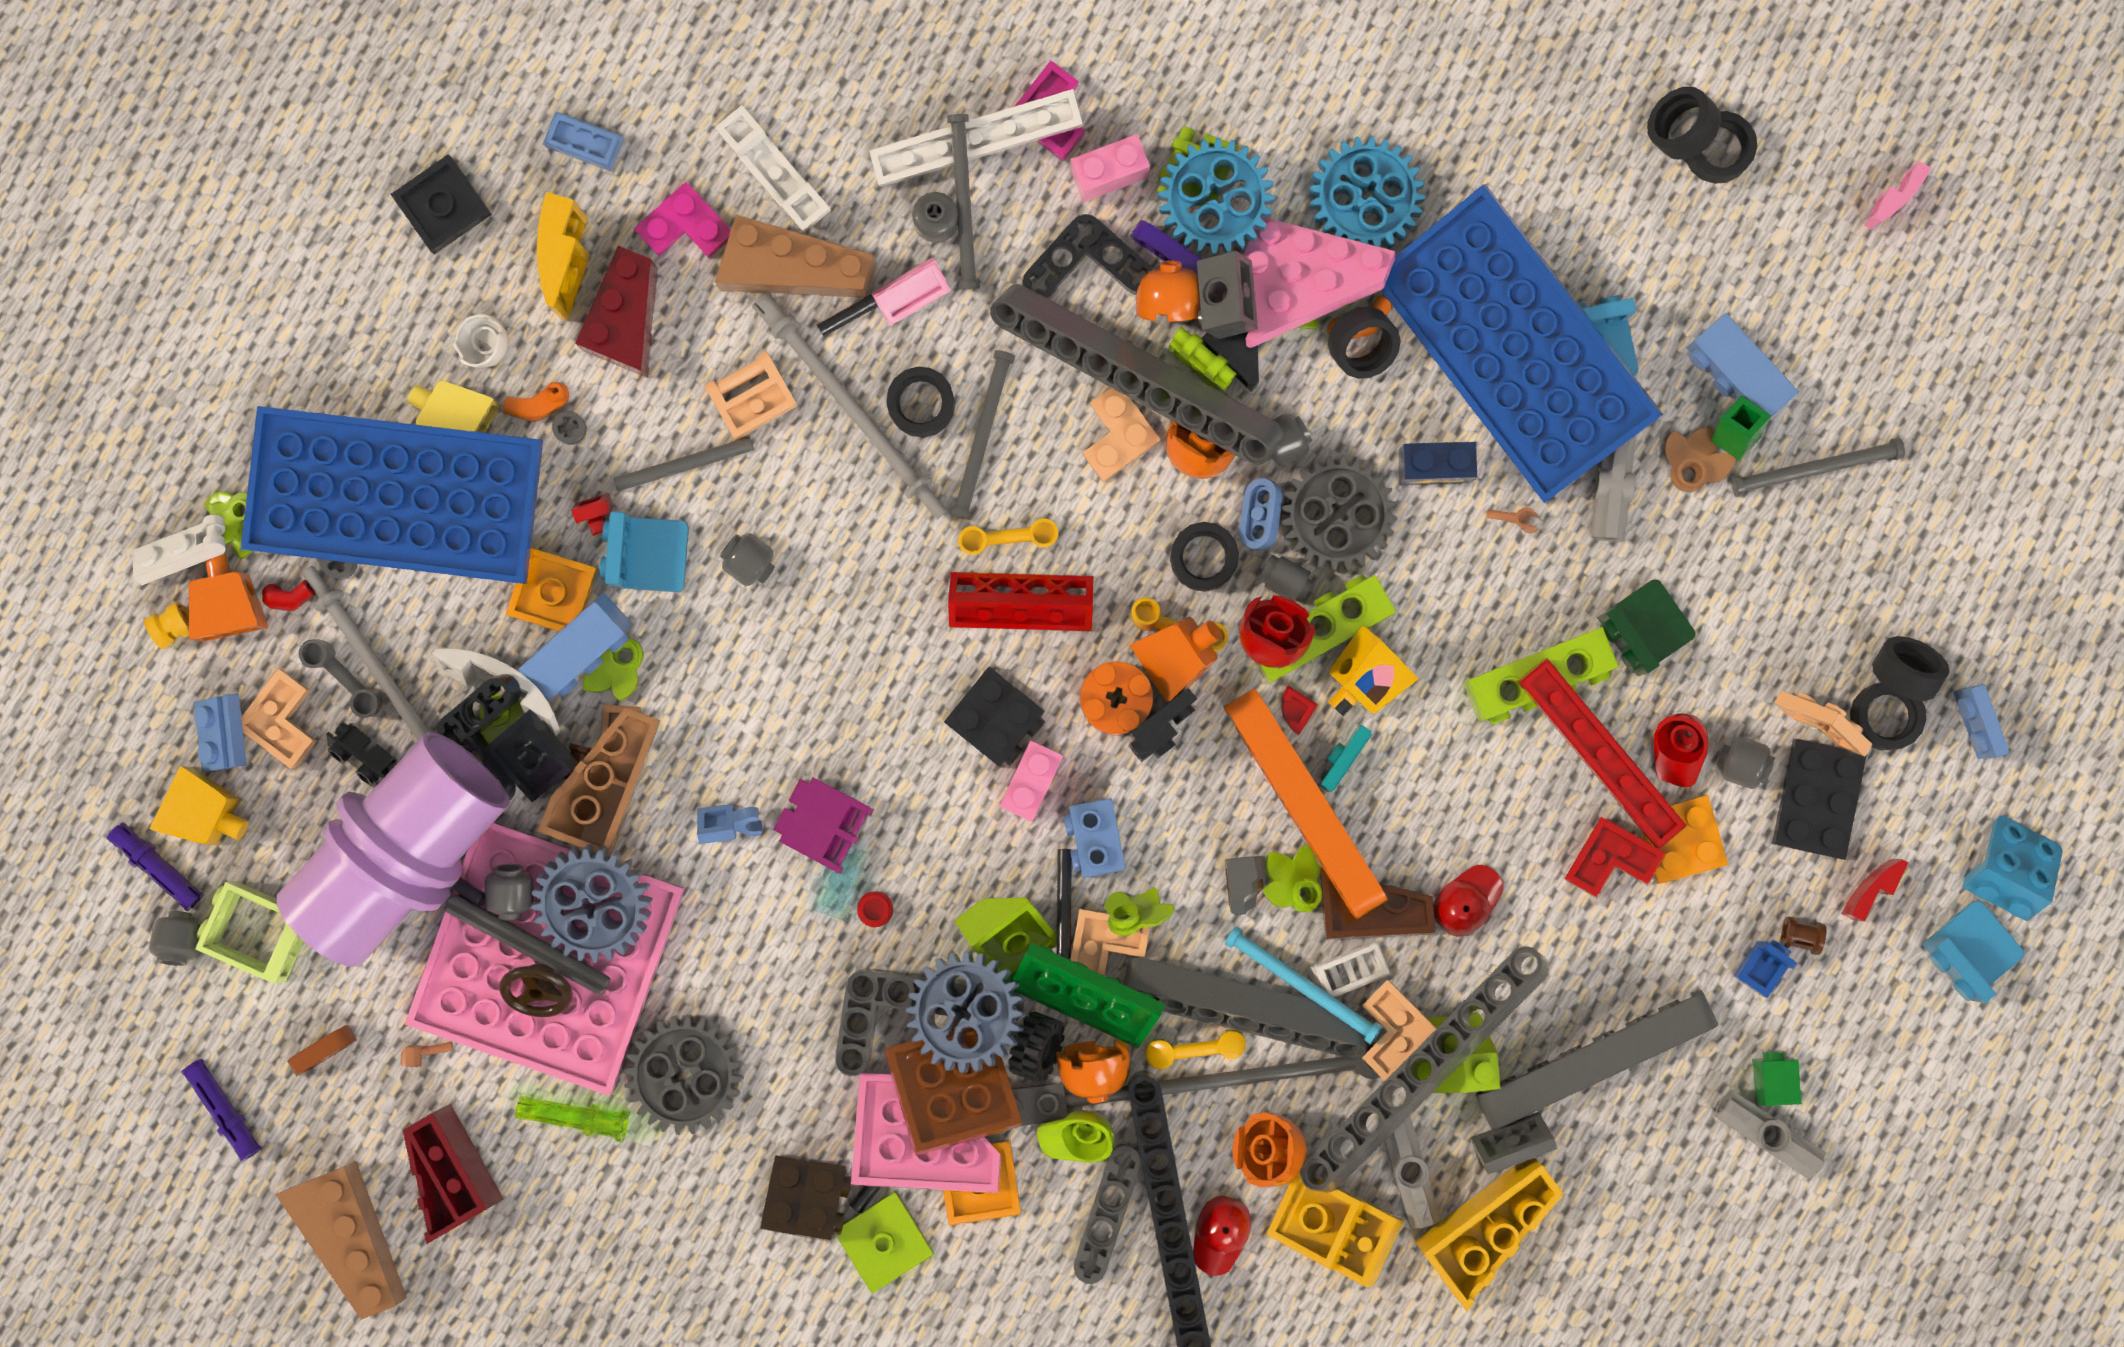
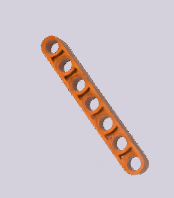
M1251 689L1225 705L1223 708L1226 714L1230 715L1234 721L1238 734L1355 919L1362 917L1388 901L1380 884L1256 689Z

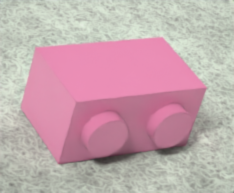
M1138 134L1070 159L1071 173L1083 202L1149 178L1150 165Z
M1030 740L999 807L1033 822L1064 756Z

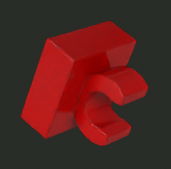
M606 493L575 503L571 511L576 524L588 520L591 533L595 536L603 533V525L606 521L605 515L612 511L613 504L610 494Z

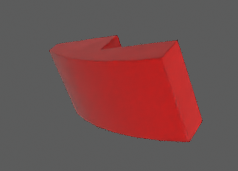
M1890 859L1880 865L1854 891L1841 914L1854 921L1865 922L1878 893L1894 895L1909 862L1903 859Z

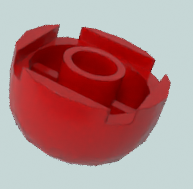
M1273 595L1271 600L1260 601L1262 596L1257 597L1247 605L1240 623L1239 637L1243 650L1256 663L1268 668H1283L1296 663L1308 650L1315 633L1314 625L1311 628V624L1308 621L1309 613L1295 601L1283 596Z

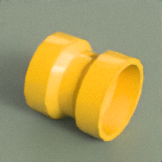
M176 601L167 606L166 611L162 614L154 613L144 619L145 628L153 642L159 648L166 649L175 643L176 638L189 636V612L181 602Z

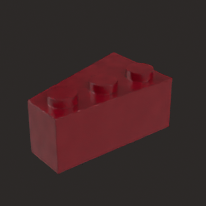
M617 246L575 343L583 352L646 378L649 376L651 333L658 268L650 258Z
M451 1104L432 1112L403 1130L412 1176H416L420 1195L417 1199L419 1210H423L427 1229V1232L424 1233L426 1245L503 1200L500 1191Z

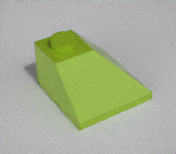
M1027 897L983 898L954 920L973 950L978 955H986V965L992 960L1000 961L998 973L1005 969L1011 971L1010 976L1006 980L1007 983L1010 981L1031 942L1050 949L1056 946L1057 934Z
M1472 1013L1469 1018L1470 1025L1473 1028L1483 1023L1479 1013ZM1450 1015L1427 1018L1438 1028ZM1452 1035L1446 1038L1443 1045L1445 1053L1450 1054L1457 1049V1037ZM1490 1035L1433 1093H1469L1501 1089L1498 1053ZM1423 1062L1419 1066L1417 1073L1420 1080H1425L1431 1075L1432 1066L1430 1062Z

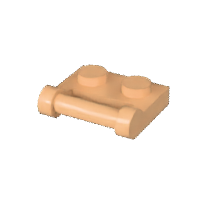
M767 350L757 355L759 359L716 383L712 380L704 385L736 441L798 406ZM767 372L769 379L728 402L725 401L724 394L759 374Z

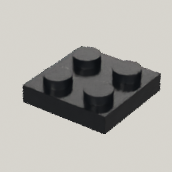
M449 154L390 194L433 254H436L492 215Z
M531 709L484 748L487 754L531 802H534L579 764Z

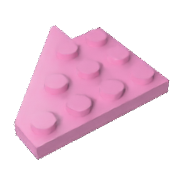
M1260 217L1266 223V229L1262 231L1254 228L1257 239L1255 242L1249 240L1243 254L1252 260L1258 330L1248 332L1246 346L1250 348L1255 347L1383 289L1395 261V251Z
M860 1074L851 1177L852 1185L999 1193L1001 1155L985 1137L915 1156L891 1074Z

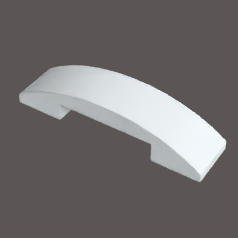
M742 105L715 127L736 156L803 233L831 211L830 207L813 187L801 177Z
M435 649L432 653L440 672L467 687L471 685L476 677L487 681L501 674L513 676L520 685L521 694L519 700L521 701L520 705L524 714L531 709L554 736H557L560 732L555 715L544 695L528 678L511 666L487 655L461 649Z

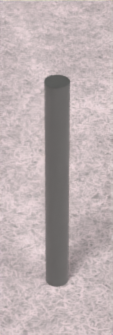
M751 437L743 438L613 478L614 484L619 492L753 451V443Z

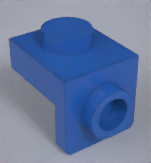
M1772 940L1770 943L1757 941L1733 977L1762 997L1768 998L1787 968L1794 969L1797 962L1789 957L1791 951L1775 940Z

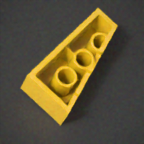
M1536 1158L1529 1159L1513 1166L1414 1242L1467 1312L1475 1303L1474 1298L1484 1286L1488 1287L1496 1277L1495 1272L1508 1257L1511 1258L1520 1248L1519 1243L1530 1230L1533 1231L1563 1195V1192Z

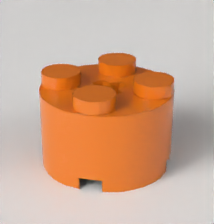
M1114 661L1099 665L1086 677L1081 688L1080 704L1084 717L1093 728L1107 735L1119 736L1133 732L1144 723L1152 708L1153 692L1148 678L1140 669L1129 663ZM1115 689L1121 690L1122 697L1127 699L1126 704L1120 703L1117 708L1110 707L1111 700L1106 698L1107 693L1113 694Z

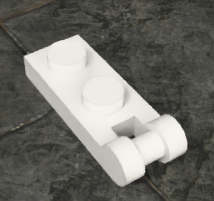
M208 515L204 517L203 523L134 549L133 579L144 585L222 555L225 552V539L222 537V534L225 532V519L219 515Z

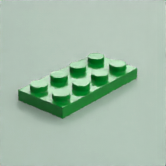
M1032 942L1010 979V982H1019L1020 984L1014 990L1015 992L1136 1048L1141 1046L1161 1017L1165 1006L1164 1003L1155 1000L1148 993L1131 989L1121 984L1115 978L1105 977L1088 969L1087 966L1080 962L1068 960L1055 954L1050 948L1038 946Z

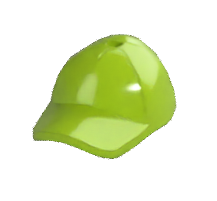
M1088 1110L1074 1111L1069 1113L1065 1119L1044 1123L1037 1128L1038 1142L1043 1153L1049 1158L1094 1163L1104 1161L1113 1151V1128L1105 1116Z

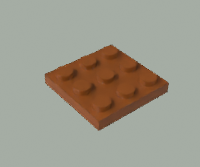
M972 1027L966 1031L964 1036L965 1042L970 1048H973L978 1042V1033ZM952 1030L949 1033V1041L953 1040L955 1030ZM909 1041L885 1048L884 1053L915 1156L1021 1127L1022 1119L1003 1059L996 1053L994 1054L996 1059L995 1066H988L983 1060L982 1071L975 1072L970 1063L968 1072L960 1073L958 1062L953 1070L949 1071L945 1070V1059L939 1064L931 1063L934 1055L933 1051L928 1054L920 1053L925 1045L924 1041Z

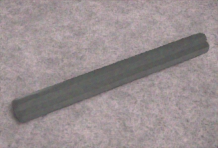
M453 895L448 900L445 911L531 959L549 966L555 972L588 990L601 995L609 986L611 980L609 976L570 955L564 956L563 951L556 947L552 948L545 941L506 920L499 919V916L476 906L464 897Z

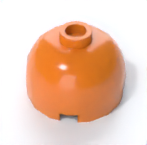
M1163 261L1160 263V268L1149 271L1142 278L1136 295V315L1138 317L1156 321V314L1167 316L1168 322L1198 318V311L1201 309L1198 277L1193 270L1182 268V262Z
M1171 421L1166 438V451L1173 466L1181 473L1198 479L1213 478L1226 471L1236 455Z
M1097 1040L1065 1046L1064 1055L1058 1051L1056 1053L1058 1071L1066 1089L1078 1097L1087 1098L1089 1103H1102L1109 1100V1095L1118 1092L1124 1086L1130 1073V1054L1127 1043L1113 1040L1114 1047L1095 1046Z
M1263 1112L1252 1114L1247 1119L1250 1120L1246 1122L1244 1127H1239L1236 1131L1232 1146L1234 1164L1247 1177L1244 1179L1249 1184L1270 1188L1286 1185L1297 1178L1308 1154L1307 1142L1300 1127L1290 1118L1275 1113Z

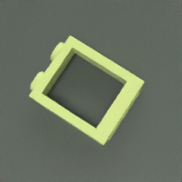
M238 881L225 882L224 886H220L213 896L212 905L214 908L209 919L203 921L197 932V939L199 941L195 949L273 984L286 982L304 941L286 923L268 964L221 944L220 940L240 896L280 913L275 897Z

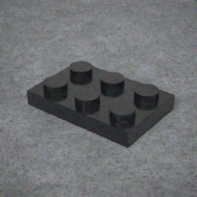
M1793 739L1772 845L1846 860L1867 754L1862 756L1846 749Z

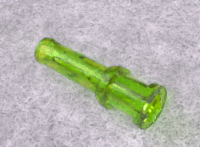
M522 1095L519 1098L520 1102H517L516 1119L582 1130V1134H585L587 1137H593L594 1134L613 1137L615 1142L619 1143L624 1141L627 1134L630 1117L628 1110H622L620 1113L600 1109V1106L596 1104L588 1105L587 1108L576 1107Z

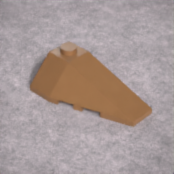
M625 707L599 738L595 746L550 797L537 831L583 849L587 844H591L594 853H597L605 845L607 856L611 857L660 720Z

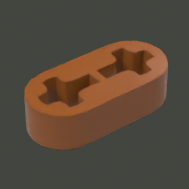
M345 1025L288 1059L287 1062L297 1077L352 1045L357 1039L349 1025Z

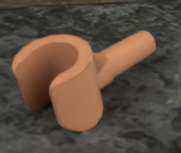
M1524 507L1517 513L1490 509L1487 511V518L1516 523L1525 533L1531 534L1537 531L1535 526L1524 524L1525 519L1528 517L1540 518L1531 508Z
M452 1042L432 1046L415 1045L413 1047L409 1045L401 1052V1066L420 1067L422 1055L453 1051Z

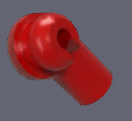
M306 579L291 591L282 590L280 586L276 587V584H268L262 590V601L270 609L293 612L313 597L315 592Z

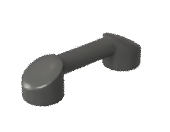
M319 639L305 641L299 649V659L302 664L308 668L324 667L352 694L350 708L356 716L361 718L375 716L382 707L381 693L374 688L367 689L335 658L336 652L330 643Z

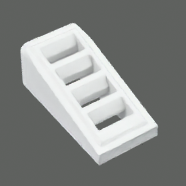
M1378 940L1307 968L1312 983L1334 998L1391 975ZM1370 951L1373 952V955H1374V957H1375V960H1374L1373 957L1371 956ZM1369 952L1376 970L1372 974H1370L1363 954ZM1350 959H1356L1362 978L1357 979ZM1338 964H1342L1349 982L1343 985L1336 968ZM1328 969L1335 989H1331L1324 970Z

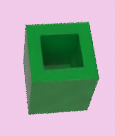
M1741 395L1720 418L1711 442L1741 461L1761 439L1772 415Z
M1764 1051L1763 1058L1752 1059L1756 1103L1763 1106L1802 1104L1799 1061L1797 1059L1786 1057L1785 1051Z

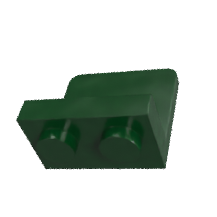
M1657 579L1649 581L1597 617L1601 623L1600 628L1603 627L1607 639L1611 643L1614 642L1622 653L1621 659L1625 666L1632 673L1635 672L1637 676L1648 674L1660 666L1659 662L1689 643L1696 635L1691 624L1663 584Z

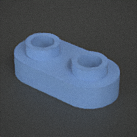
M1257 478L1247 486L1239 528L1241 542L1246 547L1257 551L1270 548L1277 538L1283 498L1280 486L1266 478ZM1269 493V500L1264 504L1263 497ZM1264 528V534L1259 539L1258 532Z

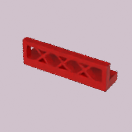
M951 572L948 597L949 627L1092 631L1094 576ZM958 585H973L977 588L972 592H957ZM999 586H1009L1013 590L1008 593H998L994 589ZM1034 587H1044L1049 591L1044 594H1034L1030 590ZM1070 588H1086V595H1070L1066 591Z

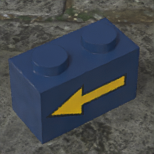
M1476 442L1403 444L1398 450L1400 485L1472 483L1478 477Z

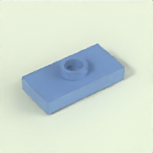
M555 112L543 145L548 149L612 171L624 139L619 134Z

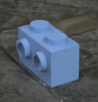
M1112 798L1069 806L1070 814L1063 816L1067 836L1075 835L1077 849L1070 850L1074 872L1082 871V876L1085 878L1126 870Z

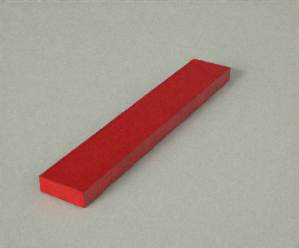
M1544 658L1517 681L1658 849L1662 848L1687 826L1548 658Z

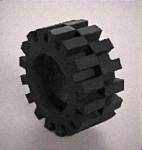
M1036 1011L1030 1012L1029 1016L1023 1019V1025H1021L1024 1028L1023 1031H1018V1035L1014 1036L1018 1043L1010 1048L1009 1054L1012 1055L1008 1061V1064L1011 1065L1009 1067L1010 1072L1039 1084L1042 1081H1046L1048 1074L1051 1075L1053 1072V1065L1057 1064L1056 1053L1058 1051L1061 1053L1063 1048L1060 1045L1065 1038V1035H1063L1065 1031L1064 1023Z

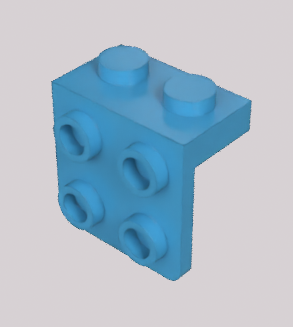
M1620 295L1610 296L1599 300L1600 305L1586 307L1585 302L1578 303L1635 376L1639 368L1628 319L1636 313L1633 298L1621 300Z
M610 512L609 521H605L603 525V541L608 542L607 556H602L600 562V577L605 578L604 584L618 589L681 592L685 586L688 524L680 520L633 518L624 512Z
M2001 815L1993 822L1985 860L1967 874L1962 888L2010 912L2012 915L2028 921L2053 901L2063 850L2059 844Z
M1981 901L1969 903L1922 943L1923 947L1930 954L1929 959L1941 972H1946L1954 982L1953 987L1960 996L1967 1001L1971 1000L1985 1004L1996 995V992L1990 985L2024 956V951Z

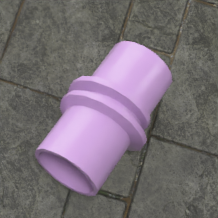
M425 733L368 796L348 791L336 802L338 814L342 820L335 819L329 821L323 827V838L326 842L276 895L277 907L283 919L298 937L331 961L348 967L361 966L413 909L433 911L437 910L450 896L449 887H452L459 880L463 871L460 858L510 805L508 794L500 781L488 768L465 748L438 733Z

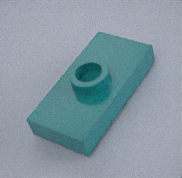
M1359 725L1345 745L1339 742L1327 758L1332 764L1318 783V786L1327 792L1335 790L1372 736V731L1363 725Z

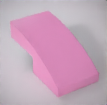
M1918 161L1907 170L1898 190L1889 187L1881 193L1865 227L1869 229L1876 227L1906 204L1922 185L1932 167Z

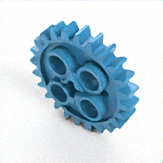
M1359 136L1356 137L1353 148H1350L1345 141H1342L1340 154L1331 148L1328 152L1330 162L1321 159L1318 167L1322 172H1314L1311 179L1319 184L1310 186L1309 189L1310 195L1318 197L1310 202L1309 208L1320 209L1314 217V222H1326L1322 230L1323 233L1333 231L1335 236L1380 247L1383 241L1389 249L1392 248L1394 245L1393 236L1403 241L1406 237L1404 228L1413 230L1416 222L1411 217H1420L1423 210L1416 205L1423 203L1426 197L1423 194L1416 193V191L1423 188L1425 182L1414 180L1420 168L1414 167L1409 169L1408 165L1412 156L1409 155L1401 159L1398 156L1401 151L1400 145L1392 152L1387 150L1388 139H1385L1380 147L1375 146L1374 136H1370L1367 145L1362 144ZM1357 164H1364L1370 169L1371 175L1367 177L1358 176L1353 167ZM1340 177H1346L1349 183L1341 181ZM1386 184L1396 185L1399 188L1400 195L1397 197L1388 196L1384 192L1383 186ZM1367 189L1372 190V197H1368L1367 200L1361 197L1362 192H1365ZM1345 193L1350 197L1351 203L1347 206L1338 205L1334 201L1333 195ZM1385 207L1392 208L1393 213H1388ZM1367 212L1375 213L1380 219V224L1376 226L1366 224L1363 214Z
M1217 138L1214 147L1209 148L1206 140L1202 139L1201 150L1199 151L1189 144L1187 158L1180 153H1177L1175 156L1178 167L1167 164L1166 171L1171 178L1161 177L1160 185L1168 189L1158 192V199L1168 202L1159 207L1160 214H1170L1164 221L1165 228L1176 226L1172 238L1175 240L1184 235L1186 237L1185 248L1190 247L1193 242L1197 243V254L1199 255L1203 252L1205 246L1210 247L1212 257L1216 256L1218 247H1223L1225 253L1231 252V247L1234 243L1241 251L1244 250L1245 237L1253 242L1257 239L1254 228L1262 231L1266 229V223L1260 217L1268 218L1272 215V210L1264 205L1274 203L1275 196L1265 193L1273 187L1274 183L1270 180H1262L1267 175L1269 169L1268 167L1256 168L1260 156L1256 155L1248 159L1246 157L1248 146L1243 147L1240 152L1234 151L1235 140H1231L1227 148H1222L1221 140ZM1221 166L1228 167L1233 172V177L1226 181L1220 180L1214 175V170ZM1240 181L1245 183L1243 187L1226 192ZM1188 183H1195L1201 188L1202 192L1197 197H1188L1183 193L1182 188ZM1212 191L1216 195L1225 193L1222 197V203L1218 204L1216 200L1208 202L1210 193ZM1238 197L1244 198L1249 202L1250 208L1244 212H1237L1231 207V201ZM1207 202L1205 205L1200 207L1196 212L1192 214L1188 213L1187 210L1189 208L1196 207ZM1211 214L1217 218L1218 225L1215 228L1206 229L1200 225V217Z

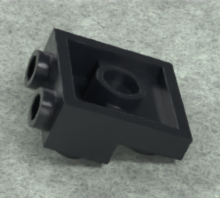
M988 667L946 718L944 723L998 767H1001L1004 762L1009 766L1014 762L1023 750L1018 744L1027 734L1033 738L1046 721L1041 718L1045 712L1041 707L991 667Z
M1189 687L1130 734L1133 742L1128 746L1141 762L1152 754L1159 759L1176 745L1172 738L1178 733L1169 722L1173 720L1178 725L1195 711L1192 704L1197 700V697Z

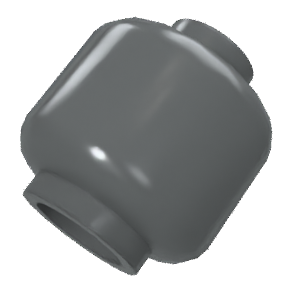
M930 192L917 200L913 207L912 217L914 227L919 236L933 243L945 242L953 237L958 230L959 218L957 206L953 199L944 193Z
M1285 413L1273 419L1282 428L1284 436L1282 442L1268 460L1273 459L1278 466L1282 467L1306 455L1309 450L1308 443L1312 441V438L1300 416L1294 418L1291 414Z
M745 533L742 536L735 534L720 554V557L723 559L722 569L744 586H750L757 580L763 584L775 568L770 563L773 558L772 548L751 533Z
M1738 737L1731 746L1723 745L1717 765L1724 767L1722 774L1726 781L1749 789H1755L1760 783H1767L1775 757L1770 756L1769 746L1744 737Z
M519 864L495 866L494 871L485 878L486 908L490 912L498 914L499 919H519L521 913L529 910L533 904L532 875L523 870V866Z
M169 911L168 917H161L154 921L149 951L157 957L156 961L158 963L185 966L188 960L198 956L199 951L195 948L199 941L197 939V932L201 925L191 920V913Z

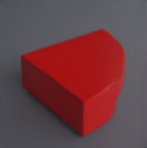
M1287 686L1282 697V713L1291 730L1300 735L1318 704L1290 686Z

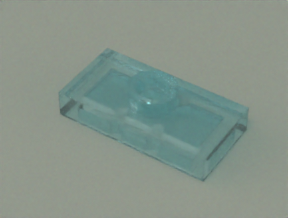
M851 846L841 865L844 867L841 874L827 867L825 868L812 910L847 921L869 855L868 851Z

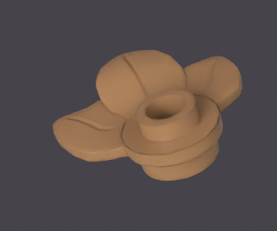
M1706 426L1694 431L1687 439L1682 434L1672 431L1665 442V457L1672 466L1670 472L1671 481L1680 491L1694 492L1705 483L1720 482L1727 477L1735 465L1736 458L1732 455L1716 453V444L1711 442L1714 434L1712 426ZM1685 468H1689L1694 472V479L1692 481H1687L1683 478L1682 472Z

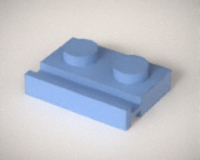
M1985 684L1953 691L1977 759L1998 758L2009 754L2010 751Z
M226 694L221 697L195 701L194 721L197 725L198 757L201 762L202 773L247 766L239 694Z

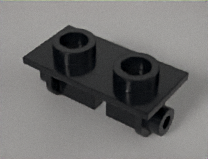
M342 722L335 730V734L338 735L337 737L330 732L326 734L329 754L341 764L348 761L357 769V776L369 786H373L374 783L378 785L385 775L397 764V759L378 744L368 753L364 751L372 742L371 738L353 724L347 725L345 722Z

